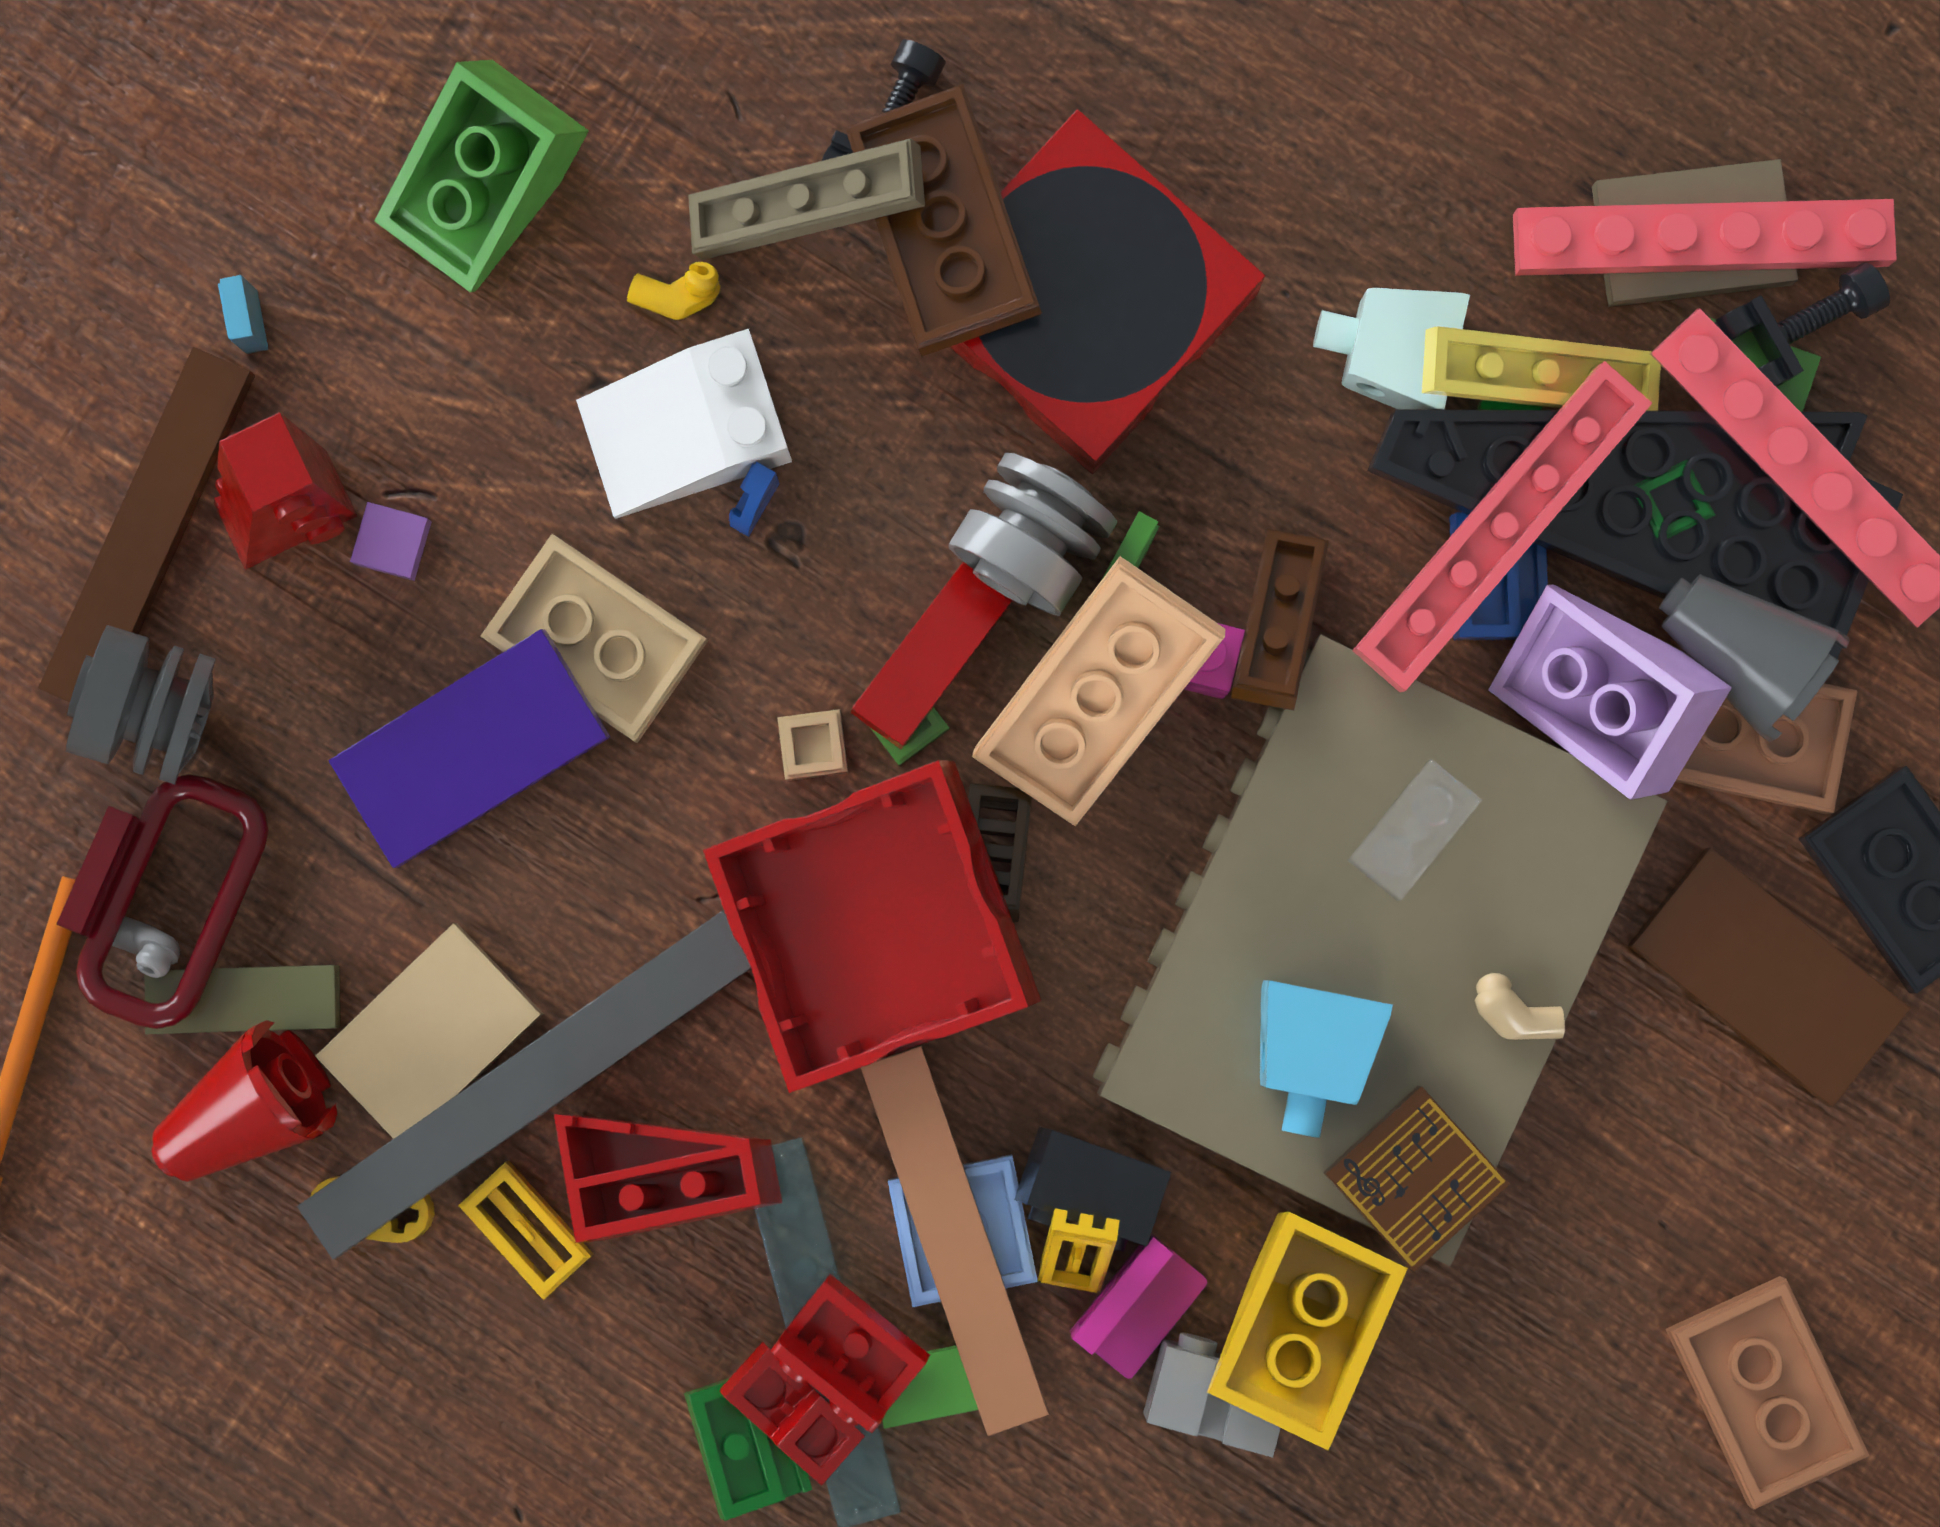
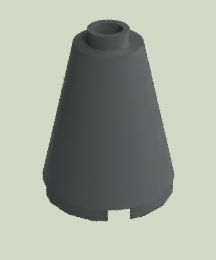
M1701 574L1692 583H1689L1684 578H1680L1659 606V609L1668 615L1661 627L1689 657L1732 687L1726 697L1727 700L1755 731L1769 742L1777 739L1782 734L1772 725L1783 714L1794 721L1833 672L1839 660L1829 654L1833 646L1835 648H1847L1849 644V637L1837 629Z

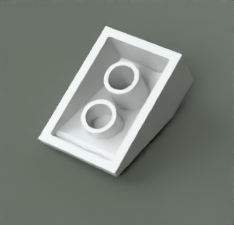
M749 329L687 348L576 400L615 519L744 478L752 463L759 462L772 469L792 462Z

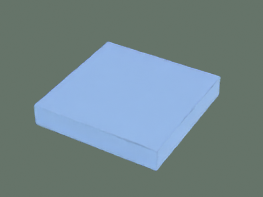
M1012 1154L963 1164L1005 1288L1038 1282L1022 1202L1014 1200L1019 1186ZM899 1177L888 1179L912 1307L941 1302Z

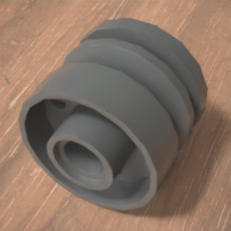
M107 625L102 633L94 657L86 656L73 690L67 716L73 717L65 752L109 764L116 755L123 739L136 743L133 772L144 775L153 749H158L166 752L159 780L176 784L179 773L192 756L196 754L214 699L212 671L216 659L199 654L190 680L177 677L184 649L174 646L168 653L160 670L147 667L150 639Z

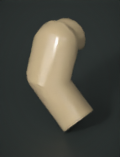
M1490 973L1479 979L1476 985L1478 995L1475 998L1478 1013L1498 1035L1511 1040L1563 1038L1565 1020L1561 1006L1527 1007L1518 995L1511 990L1512 984L1510 979L1500 973Z

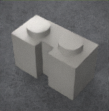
M1180 1333L1178 1342L1163 1339L1143 1411L1146 1422L1196 1437L1201 1435L1221 1441L1222 1444L1273 1458L1280 1427L1207 1393L1221 1355L1216 1353L1218 1343L1189 1333Z

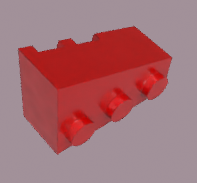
M280 412L219 441L217 468L222 478L216 479L215 486L220 496L214 498V505L245 570L309 540L310 544L328 541L345 530L344 522L357 517L326 449Z

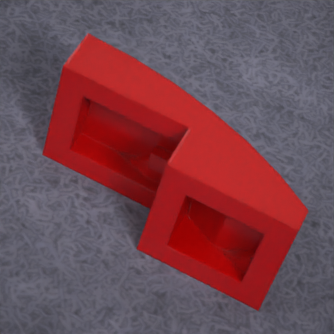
M763 1341L719 1390L733 1406L763 1431L778 1448L821 1486L865 1437L855 1426L842 1420L833 1411L830 1403L810 1384L804 1385L789 1377L781 1368L779 1359Z

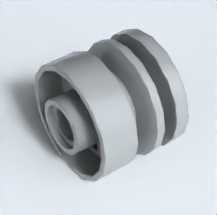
M1005 453L997 466V472L1010 485L998 480H988L984 486V493L1002 511L1001 515L997 517L987 512L970 509L951 539L949 549L959 559L974 569L973 574L997 592L1022 605L1028 603L1047 613L1060 616L1082 581V576L1063 558L1065 553L1068 552L1078 557L1095 560L1101 548L1087 533L1101 538H1109L1117 524V520L1109 510L1093 498L1087 489L1064 473L1015 453Z

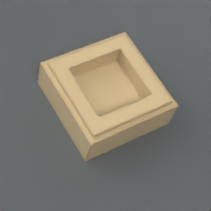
M840 709L777 717L786 781L849 773Z

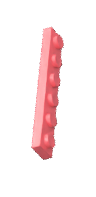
M1894 199L1517 208L1513 214L1515 276L1855 268L1864 262H1868L1874 267H1889L1897 260Z
M1700 308L1696 309L1650 353L1913 626L1918 628L1940 608V555Z
M1606 361L1599 364L1352 651L1400 693L1406 691L1652 405V402Z

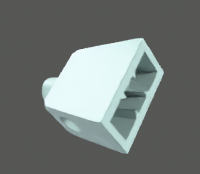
M1369 288L1360 301L1356 318L1321 311L1313 347L1347 354L1341 384L1352 391L1396 409L1444 410L1447 396L1422 393L1426 329L1437 326L1463 329L1470 295L1458 292Z

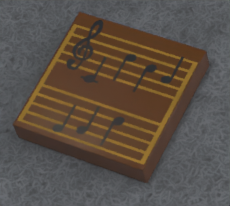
M1419 1085L1323 1172L1413 1272L1420 1268L1510 1185L1505 1177L1427 1091Z

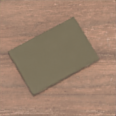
M1781 159L1597 180L1592 186L1594 206L1787 201ZM1797 269L1604 274L1608 307L1792 286L1798 281Z

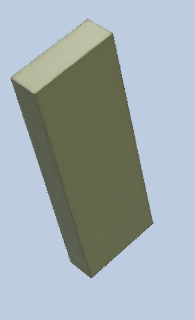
M310 965L213 969L200 1001L188 1017L174 1026L160 1029L145 1027V1034L247 1031L249 1028L265 1020L275 1022L269 1030L340 1028V966ZM169 970L165 976L153 978L144 974L145 1001L158 1004L172 998L185 970Z

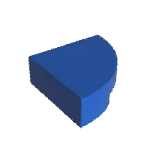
M759 462L752 463L740 486L744 493L736 507L730 511V527L748 537L750 536L780 484L775 471Z

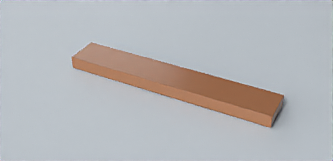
M922 1045L861 1067L987 1436L1049 1415Z

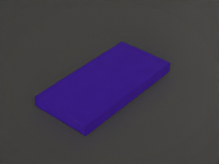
M540 629L328 761L392 868H398L610 738V735L545 629Z

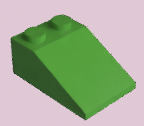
M495 61L456 62L374 221L467 291L475 292L559 186L589 130Z

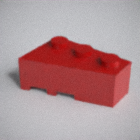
M554 1114L575 1243L603 1241L782 1203L771 1139L582 1115Z

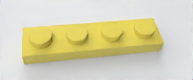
M1437 326L1426 329L1422 393L1561 408L1599 364L1606 361L1652 402V405L1646 411H1658L1661 365L1650 355L1652 351Z

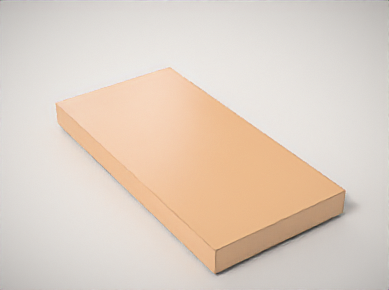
M1120 556L975 746L972 757L1076 826L1225 638L1226 629Z

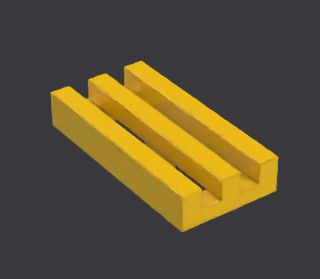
M506 1161L458 1205L543 1300L594 1255L583 1242L575 1243L572 1229L510 1161ZM505 1181L572 1255L568 1261L561 1257L498 1187ZM486 1197L493 1202L555 1271L548 1279L480 1205Z
M1054 1209L1040 1262L1038 1281L1094 1293L1100 1292L1117 1242L1120 1220L1106 1218L1104 1228L1098 1229L1092 1228L1094 1215L1081 1213L1078 1224L1075 1225L1066 1223L1068 1211ZM1063 1240L1072 1242L1065 1271L1055 1269ZM1087 1245L1098 1246L1090 1276L1078 1274Z

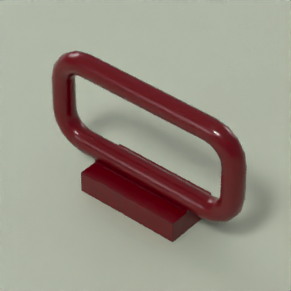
M187 774L178 776L176 784L164 782L156 787L147 800L140 818L108 806L56 924L87 937L79 955L76 974L79 989L89 1004L106 1014L141 1027L153 1029L174 1026L192 1013L201 999L266 847L269 833L266 813L256 799L239 789L213 779ZM192 799L236 816L242 823L243 834L176 992L166 1002L151 1003L109 986L103 978V966L171 810L180 801Z

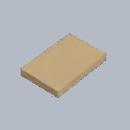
M554 534L550 535L481 634L482 638L504 652L538 630L545 629L598 717L636 743L640 741L708 642L704 636Z
M453 923L315 1057L394 1139L468 1088L544 1013L458 923Z

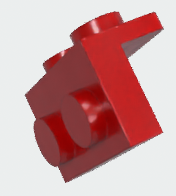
M831 1274L827 1276L771 1349V1352L779 1359L781 1368L789 1377L798 1383L812 1385L830 1400L831 1408L842 1420L853 1426L861 1425L870 1433H873L880 1425L886 1412L926 1365L930 1357L928 1352Z

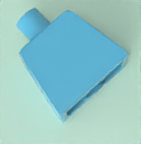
M1263 980L1261 988L1260 1085L1288 1092L1282 1124L1283 1131L1320 1138L1327 1100L1357 1105L1390 1019L1392 1004Z

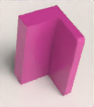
M1151 1233L1148 1245L1139 1244L1071 1328V1337L1091 1355L1094 1352L1125 1378H1132L1205 1288L1207 1279Z

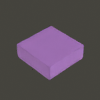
M367 502L350 562L357 566L415 581L432 521L422 516Z

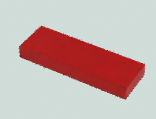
M962 562L851 708V714L900 750L903 749L1012 604L1013 600L997 592L973 574L974 569Z

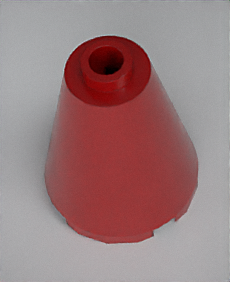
M265 1020L249 1028L155 1128L153 1132L152 1156L156 1165L168 1176H175L182 1181H192L318 1138L324 1132L334 1127L337 1117L336 1103L326 1109L322 1094L324 1090L331 1087V1084L313 1052L292 1031L286 1030L278 1035L269 1030L275 1022Z

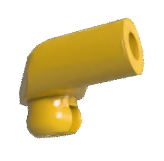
M706 262L692 263L689 266V271L671 284H666L637 273L629 287L627 302L673 320H682L706 308L715 301L720 291L719 275L714 266Z

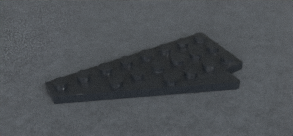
M1396 409L1389 417L1367 471L1469 515L1559 410ZM1646 411L1533 542L1662 599L1666 598L1680 578H1684L1689 583H1692L1701 574L1837 629L1846 636L1869 582V579L1706 411ZM1801 412L1850 461L1867 415L1861 412ZM1688 460L1683 468L1682 476L1650 491L1664 519L1658 531V538H1656L1649 524L1652 517L1651 500L1645 491L1634 485L1645 479L1658 477L1666 473L1672 466ZM1691 469L1705 495L1697 492L1690 481ZM1865 478L1897 511L1903 494ZM1637 498L1641 501L1643 509L1641 508ZM1693 500L1710 503L1715 516L1705 520L1700 514L1695 512L1697 508ZM1684 516L1696 521L1697 525L1667 539V528L1670 523ZM1833 646L1829 654L1838 659L1842 648H1835Z

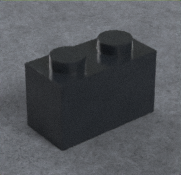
M1039 1127L1014 1200L1032 1206L1028 1219L1048 1226L1051 1224L1054 1209L1068 1211L1066 1223L1068 1219L1078 1222L1081 1213L1094 1215L1092 1228L1103 1229L1106 1218L1120 1220L1117 1242L1114 1249L1124 1252L1128 1240L1144 1246L1148 1245L1172 1172L1069 1135Z

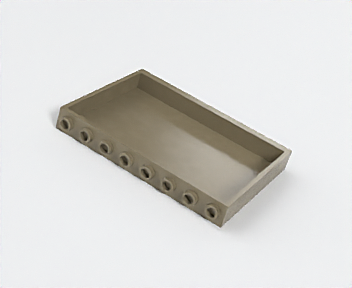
M1320 635L1313 641L1310 649L1307 648L1294 711L1269 706L1256 734L1266 739L1256 762L1247 757L1242 762L1229 790L1239 796L1229 818L1218 814L1202 846L1203 849L1212 853L1202 875L1193 871L1189 873L1175 902L1176 906L1184 909L1181 919L1174 933L1165 928L1160 933L1147 961L1156 966L1157 969L1147 990L1137 985L1135 986L1120 1017V1020L1130 1024L1119 1047L1108 1043L1092 1077L1102 1082L1097 1092L1099 1096L1373 1229L1323 1172L1418 1085L1427 1091L1497 1168L1556 1039L1511 1040L1498 1035L1478 1013L1475 1004V998L1478 995L1476 985L1483 976L1490 973H1500L1510 979L1512 984L1511 990L1518 995L1527 1007L1561 1006L1564 1020H1566L1668 801L1656 795L1630 800L1573 755L1417 680L1406 691L1400 693L1356 655L1352 649ZM1263 980L1393 1005L1390 1019L1357 1105L1327 1100L1320 1138L1283 1131L1282 1124L1288 1092L1260 1085L1261 988ZM1471 1221L1443 1245L1432 1258L1451 1266Z

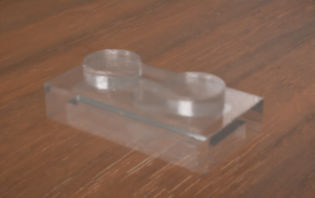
M1430 759L1347 861L1395 900L1400 901L1482 799L1434 760Z

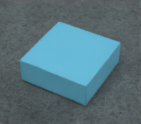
M242 275L219 279L218 288L228 339L247 354L269 350L257 289Z

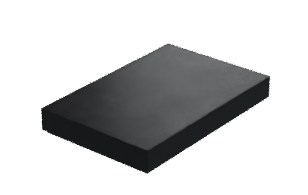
M1903 766L1897 768L1798 839L1909 993L1917 994L1940 977V811L1909 768Z

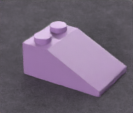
M1552 584L1547 585L1488 690L1627 798L1633 800L1670 791L1732 687L1683 651Z

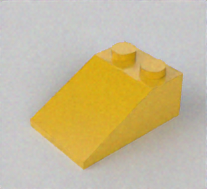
M1291 1212L1278 1213L1251 1272L1207 1393L1329 1451L1408 1268Z

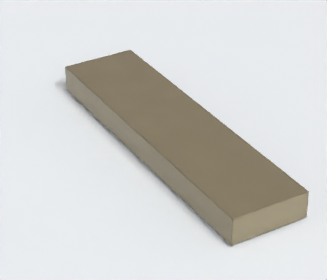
M910 138L690 194L688 197L692 254L705 260L924 207L925 199L920 145Z

